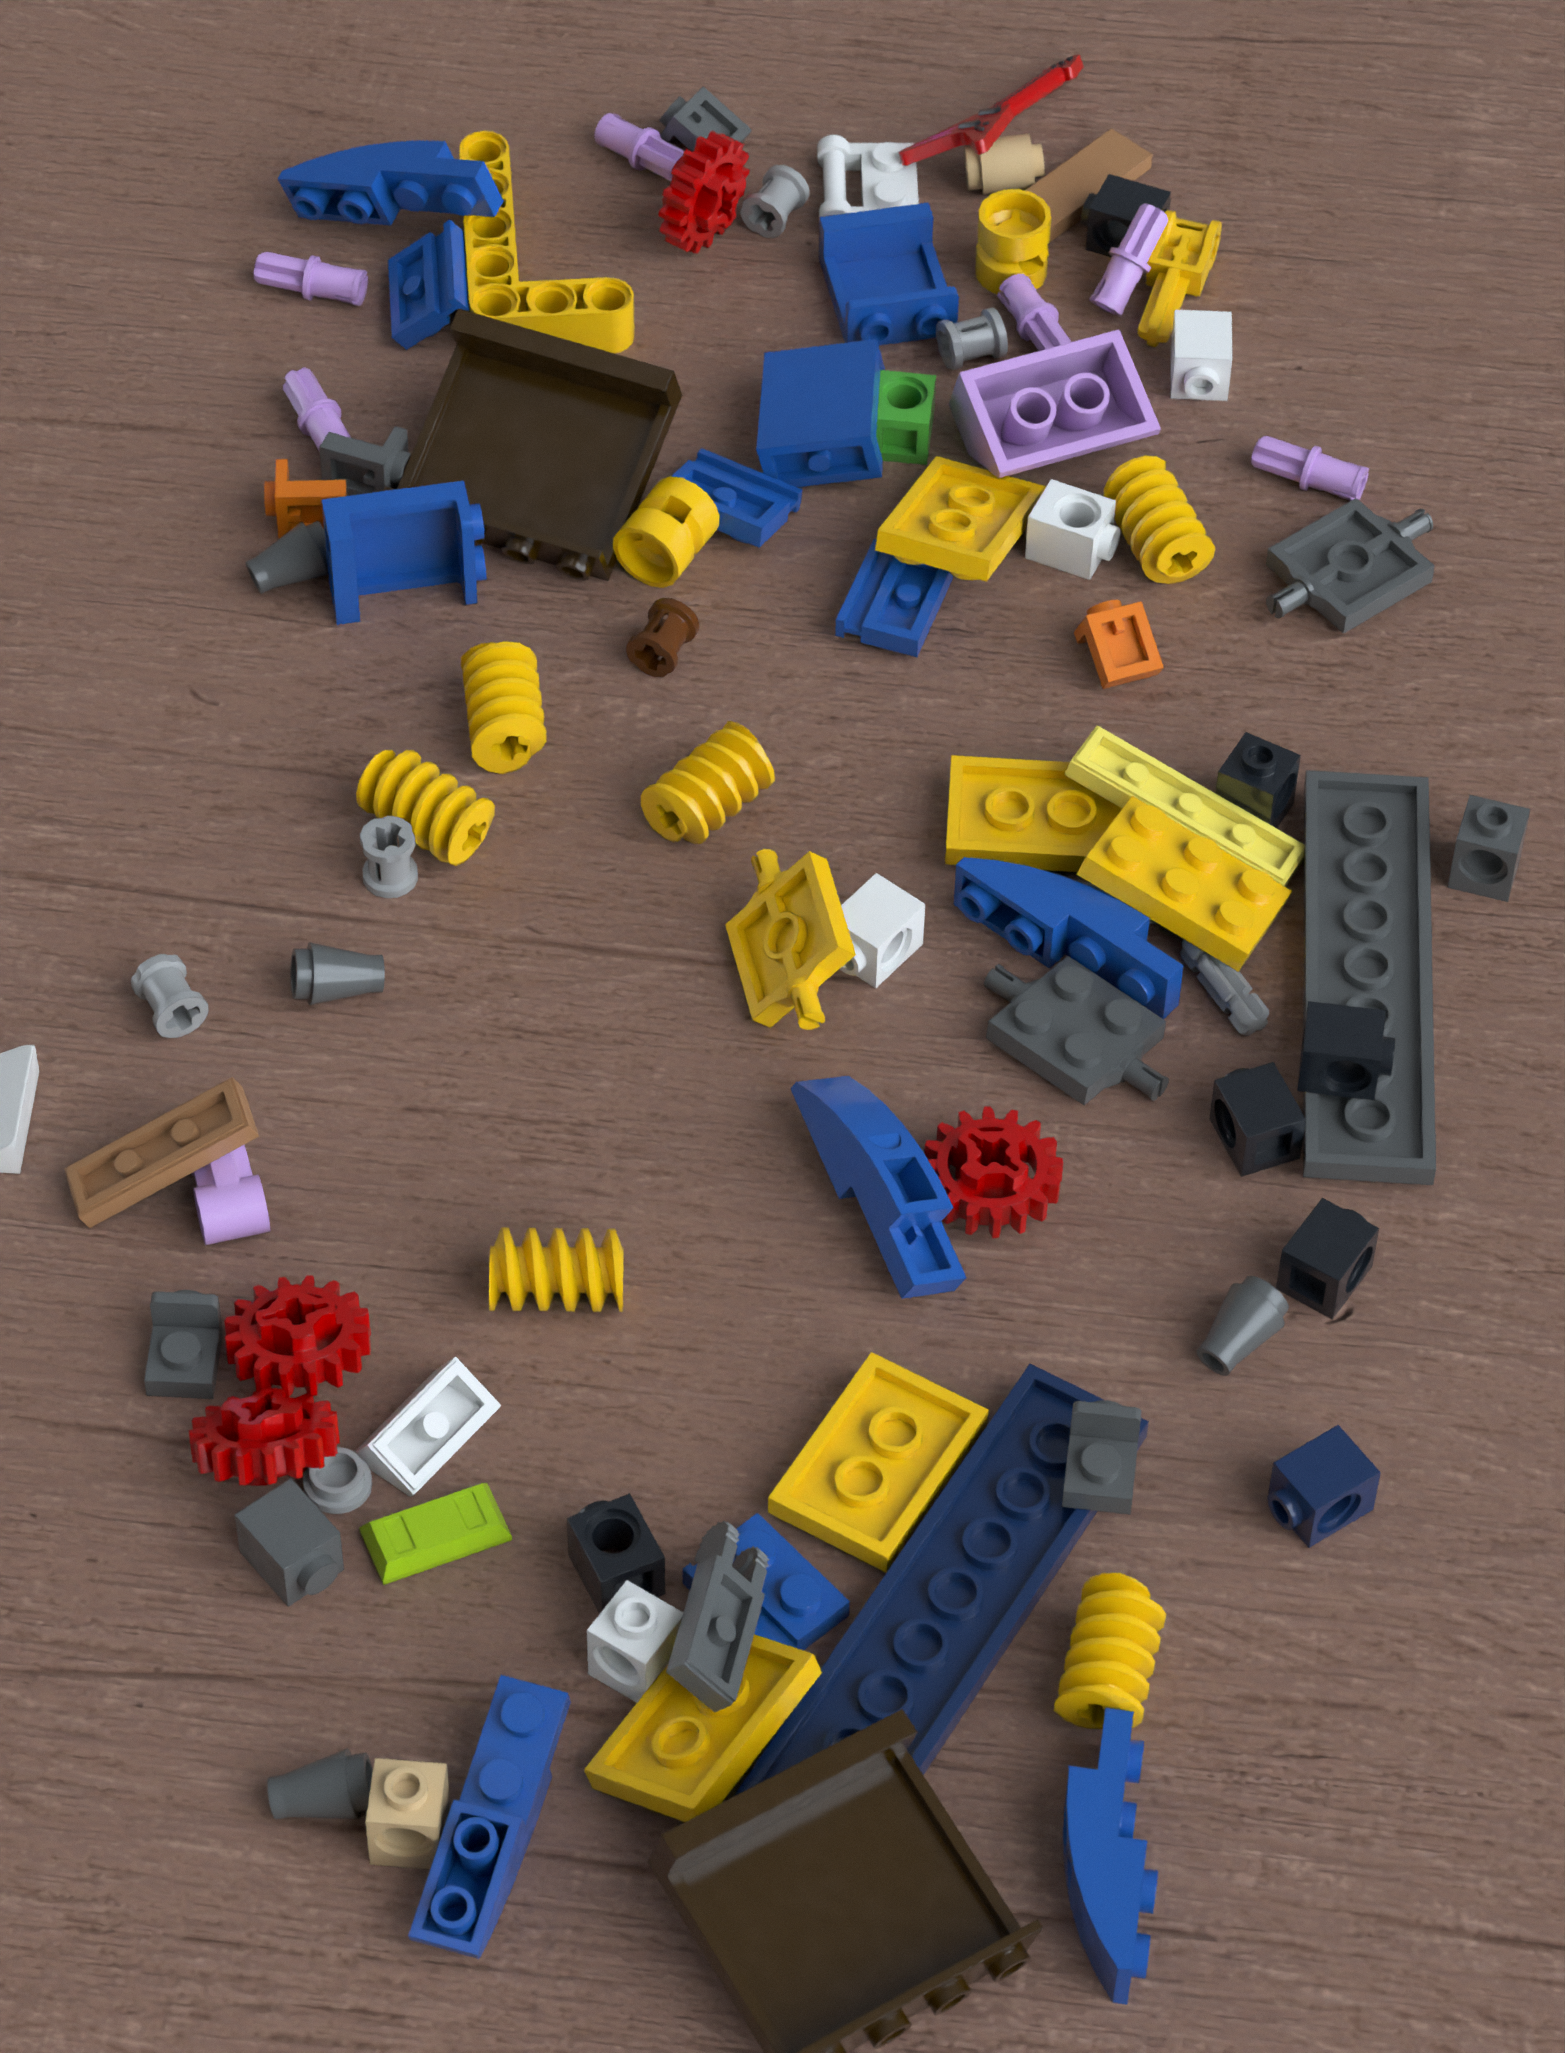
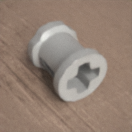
M785 165L770 167L762 178L760 190L757 193L748 195L742 203L740 214L743 222L750 230L765 238L780 236L786 227L788 215L792 210L801 208L809 198L808 184L803 176L791 167Z
M994 307L982 310L979 317L957 323L946 319L939 321L936 325L939 352L944 364L951 370L960 369L964 361L986 355H991L996 359L1006 356L1008 352L1005 326L999 312Z
M395 816L370 820L363 826L360 832V844L363 848V854L368 859L362 868L363 883L367 890L375 896L398 898L406 895L415 887L418 881L417 864L410 857L416 846L412 826L404 819Z
M159 954L140 964L136 973L131 978V987L134 993L140 999L147 1000L154 1012L152 1020L156 1031L166 1038H178L191 1033L204 1022L209 1012L208 1003L199 992L192 991L185 980L187 975L186 966L177 955Z

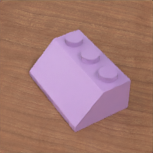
M1120 330L960 372L948 404L968 454L997 478L1157 435L1161 430Z

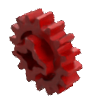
M710 131L707 139L702 136L697 138L693 152L688 149L683 152V156L671 169L672 180L670 186L663 191V207L658 212V216L665 219L659 228V232L666 235L664 241L687 253L690 251L698 254L702 246L706 248L712 246L715 233L722 236L725 229L732 224L737 216L736 207L738 200L745 194L746 177L750 172L749 169L743 167L749 158V153L743 151V143L722 133Z
M984 1106L982 1119L973 1120L971 1115L963 1110L958 1112L957 1128L941 1122L937 1126L936 1140H926L924 1154L939 1177L954 1207L942 1221L945 1224H949L959 1217L966 1220L965 1234L972 1235L979 1225L988 1226L992 1238H999L1002 1225L1010 1224L1017 1233H1024L1026 1231L1027 1216L1043 1222L1047 1218L1048 1203L1057 1204L1059 1200L1060 1183L1062 1182L1063 1158L1056 1157L1057 1141L1055 1137L1040 1139L1041 1123L1037 1120L1028 1123L1024 1127L1019 1125L1018 1111L1011 1109L1004 1119H997L992 1107ZM1026 1163H1029L1035 1176L1033 1179L1028 1177L1029 1166ZM951 1164L956 1167V1181L952 1178L949 1171Z
M306 1275L301 1285H291L286 1277L278 1278V1288L276 1290L269 1291L261 1285L253 1287L254 1301L237 1299L234 1302L235 1316L225 1317L226 1336L224 1338L228 1364H235L236 1377L240 1381L255 1377V1387L258 1392L262 1388H270L274 1384L280 1386V1389H285V1398L291 1396L295 1387H304L310 1396L318 1395L319 1383L326 1381L336 1388L343 1386L342 1371L359 1373L362 1370L361 1356H367L371 1353L368 1308H360L359 1295L355 1291L340 1296L339 1282L335 1280L327 1283L323 1288L315 1287L314 1276Z
M262 1388L260 1392L254 1391L252 1396L243 1399L231 1396L227 1398L221 1407L209 1405L205 1408L206 1417H194L192 1419V1430H189L192 1463H197L198 1472L200 1474L214 1472V1479L218 1482L233 1476L239 1477V1485L267 1486L268 1484H275L277 1478L285 1475L296 1479L301 1478L307 1467L323 1468L325 1466L324 1457L336 1456L338 1454L337 1444L340 1443L337 1411H331V1405L328 1400L314 1403V1396H310L308 1393L296 1398H285V1389Z

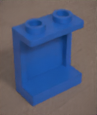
M929 202L819 217L818 259L845 343L877 339L880 346L937 338L936 325L939 321L947 319L953 323L958 322L959 296L955 287H947L932 243L934 217Z
M877 339L764 353L756 451L764 474L795 487L882 478L883 459L876 432L880 370H885Z
M464 481L321 499L328 581L337 625L360 622L358 595L459 583L462 586L465 605L477 603L476 581H484L487 579L482 545L475 546L474 540L484 539V524L480 504H469Z

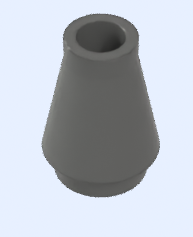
M318 521L307 526L300 522L257 557L245 562L258 591L262 594L273 588L328 575L325 534L322 525Z
M311 942L308 943L307 948H294L292 950L290 967L293 999H307L309 1005L366 993H382L385 981L383 955H368Z
M1247 1276L1241 1284H1232L1205 1340L1196 1351L1197 1356L1212 1371L1222 1376H1228L1238 1363L1284 1327L1285 1321L1283 1316L1289 1309L1286 1299L1271 1284L1255 1276Z
M346 1748L283 1775L268 1777V1798L274 1819L296 1817L359 1820L361 1812L367 1811L373 1775L369 1755L367 1752L352 1755L350 1750Z

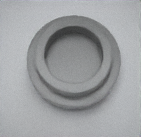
M337 1447L338 1454L336 1456L324 1457L325 1466L323 1468L307 1467L304 1473L303 1485L305 1494L320 1511L326 1513L342 1514L353 1511L368 1499L372 1490V1475L368 1464L354 1451L343 1447Z

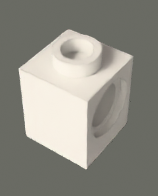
M1174 311L1170 351L1171 399L1228 401L1232 366V312Z
M1051 479L1028 516L1025 558L1090 580L1101 560L1110 561L1118 546L1121 529L1114 526L1116 501Z
M877 873L841 905L856 955L842 966L840 970L848 975H856L874 988H877L923 945L925 904Z
M626 1580L587 1629L588 1674L637 1703L669 1663L683 1612Z

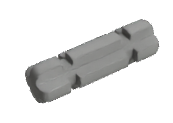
M1185 939L1181 942L1183 948L1180 951L1182 959L1193 972L1200 971L1196 977L1224 1013H1232L1228 1019L1236 1030L1244 1036H1249L1256 1030H1262L1268 1024L1269 1009L1256 993L1249 994L1253 988L1240 971L1234 970Z

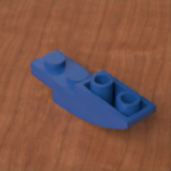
M415 140L360 146L305 161L283 170L278 177V181L297 216L309 220L320 219L391 226L400 209L414 212L450 213L461 216L495 217L504 201L485 162L454 159L446 141Z
M964 857L956 864L954 905L971 921L982 923L1006 939L1017 952L1023 955H1030L1049 969L1064 955H1067L1162 1019H1165L1179 1006L1184 965L1147 942L1150 918L1091 886L1034 867L998 860Z
M850 1076L795 1082L790 1089L838 1198H857L901 1299L955 1291L967 1277L941 1222L954 1207L939 1177L907 1128L887 1105L868 1088Z
M500 1675L460 1799H453L408 1935L410 1940L480 1959L516 1880L552 1779L550 1765L571 1703L568 1692Z
M1105 1708L1098 1769L1069 1766L1062 1836L1064 1873L1072 1914L1080 1940L1092 1968L1111 2001L1127 2005L1131 1977L1146 1979L1151 1935L1137 1933L1139 1912L1153 1914L1158 1870L1144 1868L1147 1840L1133 1839L1137 1803L1123 1801L1125 1782L1137 1784L1140 1782L1144 1741L1131 1739L1134 1711Z

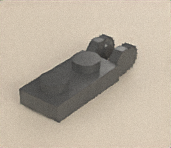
M724 1520L712 1526L706 1535L702 1537L703 1540L699 1544L701 1547L697 1550L695 1561L698 1564L666 1670L670 1676L713 1712L729 1707L736 1701L765 1594L762 1593V1588L767 1574L766 1568L769 1566L767 1564L769 1561L768 1556L758 1547L755 1548L754 1546L751 1548L747 1547L745 1551H741V1554L736 1556L733 1562L738 1546L736 1543L739 1541L738 1536L740 1534L736 1528Z

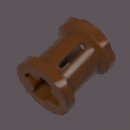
M673 598L657 599L648 610L649 621L643 631L632 636L626 645V653L629 660L640 671L653 677L663 678L667 674L672 673L678 665L677 653L683 644L691 642L699 631L700 623L696 614L687 605Z

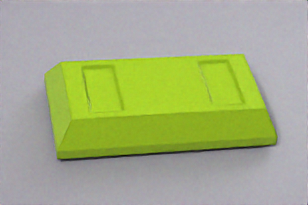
M481 1483L368 1522L359 1527L360 1534L383 1585L512 1540V1535L488 1483Z

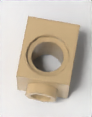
M375 1758L366 1815L370 1865L431 1869L450 1811L447 1764Z

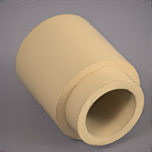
M1030 134L1001 136L995 141L988 152L977 155L970 146H964V163L968 191L982 189V195L1004 189L1027 190L1035 184L1036 177L1045 176L1042 144H1031Z

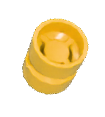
M1004 189L992 193L982 201L978 210V243L976 245L975 272L977 280L985 289L998 294L1001 292L999 289L1000 285L1007 278L1016 274L1028 276L1036 290L1043 285L1047 277L1048 243L1050 241L1051 227L1050 207L1043 198L1033 192L1021 189Z
M673 476L660 479L640 504L639 509L634 511L614 536L613 550L617 560L630 575L642 583L659 588L673 585L694 559V555L698 554L719 527L720 515L716 504L704 490L691 481Z

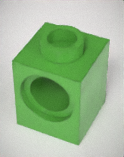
M880 370L876 437L883 461L927 465L934 421L936 375Z

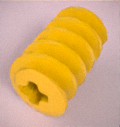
M1157 456L1137 457L1118 466L1109 476L1104 487L1103 496L1116 501L1114 520L1117 526L1120 527L1128 545L1131 546L1130 548L1137 561L1140 562L1146 577L1156 583H1178L1196 576L1208 566L1214 557L1215 546L1211 538L1206 535L1201 521L1196 519L1197 515L1193 507L1187 503V498L1183 490L1178 487L1173 473L1166 470V462Z
M507 641L481 643L469 648L461 656L471 753L478 766L489 772L506 774L517 771L526 765L531 756L540 751L547 741L546 727L543 725L544 710L541 707L542 695L539 690V674L536 671L537 657L531 648L521 643Z
M727 721L723 729L716 730L705 743L696 746L690 756L679 760L673 770L663 773L656 784L646 787L641 794V807L652 829L664 839L671 842H679L683 838L693 844H702L709 836L708 829L711 831L719 830L726 821L725 816L737 815L742 808V802H752L759 794L758 789H768L775 781L774 769L765 751L750 730L738 722Z
M384 750L376 754L366 766L358 783L356 801L359 807L366 813L375 814L377 818L395 816L410 823L412 832L415 835L416 845L421 849L430 850L439 861L447 862L454 866L467 861L483 842L495 814L493 802L488 798L476 800L474 789L470 786L458 788V781L451 774L439 776L440 770L433 762L421 764V757L414 750H405L397 756L393 750Z
M502 1227L494 1246H490L489 1311H495L501 1293L506 1292L513 1311L522 1310L528 1293H533L539 1311H548L554 1294L560 1293L565 1310L567 1312H574L581 1294L586 1293L592 1311L601 1312L608 1293H613L619 1312H623V1247L616 1229H607L601 1246L595 1247L589 1228H581L574 1247H569L563 1229L554 1228L547 1247H542L536 1228H527L521 1246H515L509 1227Z
M1102 1573L1090 1577L1083 1584L1082 1602L1077 1608L1076 1626L1072 1629L1071 1648L1066 1653L1065 1672L1060 1678L1059 1697L1055 1700L1054 1711L1063 1720L1087 1729H1103L1105 1708L1134 1711L1132 1728H1134L1143 1720L1144 1707L1141 1703L1148 1698L1150 1687L1146 1679L1153 1675L1155 1660L1152 1655L1159 1650L1161 1637L1157 1632L1164 1628L1166 1613L1159 1604L1150 1599V1592L1147 1587L1137 1579L1122 1573Z

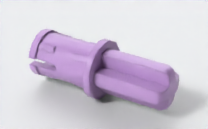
M607 113L603 116L595 130L596 143L626 157L631 167L640 171L647 168L670 181L672 180L671 169L683 156L684 151L662 140L657 130L650 127L641 129L615 113Z
M1142 204L1139 207L1120 246L1110 249L1109 254L1112 258L1100 283H1098L1094 293L1091 295L1090 302L1113 315L1122 316L1124 308L1130 299L1129 297L1142 274H1148L1151 269L1147 261L1168 223L1166 213L1149 204Z
M264 252L257 256L255 262L254 280L257 283L302 292L303 299L312 300L313 296L361 306L368 286L367 271L323 263L318 256L312 255L309 260Z
M1016 274L1007 278L1000 285L999 289L1001 292L998 293V297L1017 321L1016 330L1022 339L1026 341L1031 340L1038 351L1071 343V340L1058 323L1059 313L1054 305L1045 302L1041 298L1028 276Z
M305 367L298 371H289L285 375L286 382L283 385V390L299 416L297 425L301 432L311 436L318 450L328 432L351 438L340 420L341 408L336 401L327 398L313 372Z
M1263 436L1258 439L1252 453L1251 464L1255 468L1300 482L1299 487L1304 491L1312 487L1350 501L1355 498L1360 500L1368 479L1369 468L1323 454L1322 448L1318 446L1308 450L1269 436Z

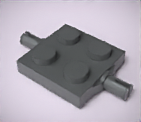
M1355 498L1271 546L1267 551L1266 566L1289 586L1266 598L1268 610L1271 614L1275 613V617L1280 619L1302 604L1309 605L1320 612L1344 634L1432 582L1435 565L1414 548L1412 540L1433 529V521L1430 514L1427 512L1424 515L1425 510L1420 508L1399 522H1391L1374 514L1361 501Z
M1069 956L1064 958L1043 977L1032 982H1023L1000 964H997L995 969L992 968L987 974L984 986L1010 1002V1004L988 1021L986 1039L1085 1106L1103 1089L1125 1081L1143 1092L1152 1101L1157 1100L1158 1096L1160 1097L1168 1086L1169 1078L1161 1075L1141 1060L1144 1054L1163 1039L1167 1021Z

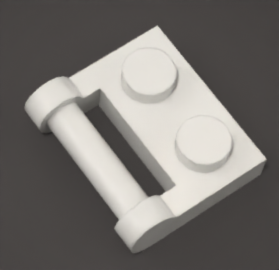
M829 135L822 138L817 145V160L823 168L824 202L820 206L819 217L918 204L916 162L902 166L898 154L899 151L915 143H849L845 138L838 135ZM845 171H861L862 206H851L846 201Z

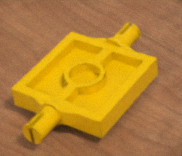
M763 849L756 852L758 857L754 855L751 857V863L758 880L757 891L746 907L729 920L725 926L752 1020L771 1028L795 1007L799 1027L805 1030H812L820 1026L818 1022L822 1024L825 1022V1016L817 996L818 987L851 960L856 953L827 859L809 851L788 870L781 872L776 852L770 849Z

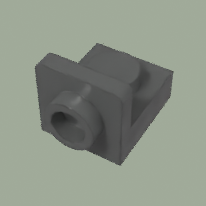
M704 86L688 102L679 96L659 119L665 126V129L660 134L661 139L671 143L677 138L692 152L695 149L697 138L702 136L707 139L710 131L722 133L741 143L745 141L752 131L750 127Z
M395 426L383 446L328 432L319 446L322 480H346L347 496L383 491L385 486L397 489L412 454L408 452L407 429Z
M193 1290L153 1292L150 1302L153 1328L144 1378L146 1396L214 1399L223 1338L218 1296L202 1294Z
M1108 1400L1095 1402L1076 1401L1073 1403L1062 1507L1131 1515L1141 1409L1122 1406L1117 1402Z

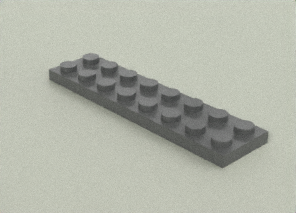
M1306 770L1304 781L1303 1031L1308 1001L1386 1010L1384 1036L1395 1038V1051L1391 1076L1379 1075L1375 1100L1303 1092V1115L1306 1118L1303 1137V1177L1433 1185L1436 1173L1429 777Z

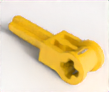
M1165 211L1168 223L1147 261L1151 269L1146 274V285L1153 286V289L1137 328L1138 337L1147 340L1148 346L1157 347L1159 343L1168 342L1173 330L1174 311L1180 310L1186 294L1200 297L1218 251L1222 223L1220 221L1212 220L1208 225L1177 218L1175 211Z

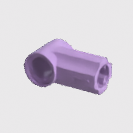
M245 1144L192 1173L196 1188H193L195 1205L205 1245L270 1232V1222L263 1187L259 1175L252 1174Z

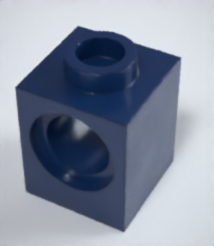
M1336 1425L1273 1462L1267 1497L1268 1505L1276 1521L1286 1530L1293 1529L1306 1546L1310 1548L1374 1510L1381 1472L1339 1425Z

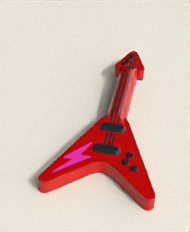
M1080 54L1073 55L1059 61L1057 64L1051 65L1043 70L1041 74L995 103L992 107L982 109L979 113L899 151L898 154L902 166L963 145H969L977 155L988 152L1015 116L1059 88L1066 81L1077 77L1083 69Z

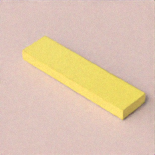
M1098 725L1071 759L1064 774L1121 808L1125 806L1132 796L1147 805L1157 807L1170 819L1197 835L1214 841L1222 850L1252 868L1264 871L1274 881L1286 887L1304 860L1305 845Z

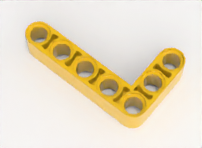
M478 131L467 135L460 143V159L484 161L504 200L495 217L463 216L469 312L614 354L628 349L633 343L635 335L634 293L631 286L625 281L605 277L519 282L508 142L502 135L493 131Z

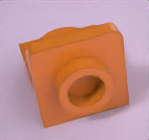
M276 459L275 481L264 482L266 516L277 517L279 539L300 522L307 526L318 521L324 529L321 499L347 496L346 480L290 481L288 459Z
M1109 600L1094 605L1086 611L1087 615L1074 631L1077 644L1088 643L1103 689L1156 676L1164 668L1142 601L1122 606L1120 600Z

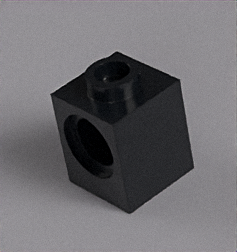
M1108 174L1099 192L1088 195L1082 210L1081 225L1087 226L1086 250L1112 258L1109 254L1110 249L1120 246L1139 207L1142 204H1149L1165 213L1166 210H1170L1171 192Z
M1245 732L1218 771L1215 793L1277 829L1294 804L1301 755Z
M1308 1001L1297 1091L1375 1100L1379 1075L1391 1076L1394 1060L1395 1038L1384 1036L1386 1010Z
M1274 1062L1251 1069H1236L1226 1076L1214 1080L1209 1120L1241 1177L1300 1159L1306 1118Z
M1321 1198L1282 1249L1276 1289L1333 1320L1373 1266L1379 1227L1367 1222L1356 1211L1343 1209Z
M630 1493L611 1501L601 1500L593 1502L581 1509L578 1514L567 1518L568 1556L599 1614L626 1580L656 1597L665 1595V1556ZM610 1548H618L624 1550L623 1552L616 1554H609L603 1552L604 1550Z

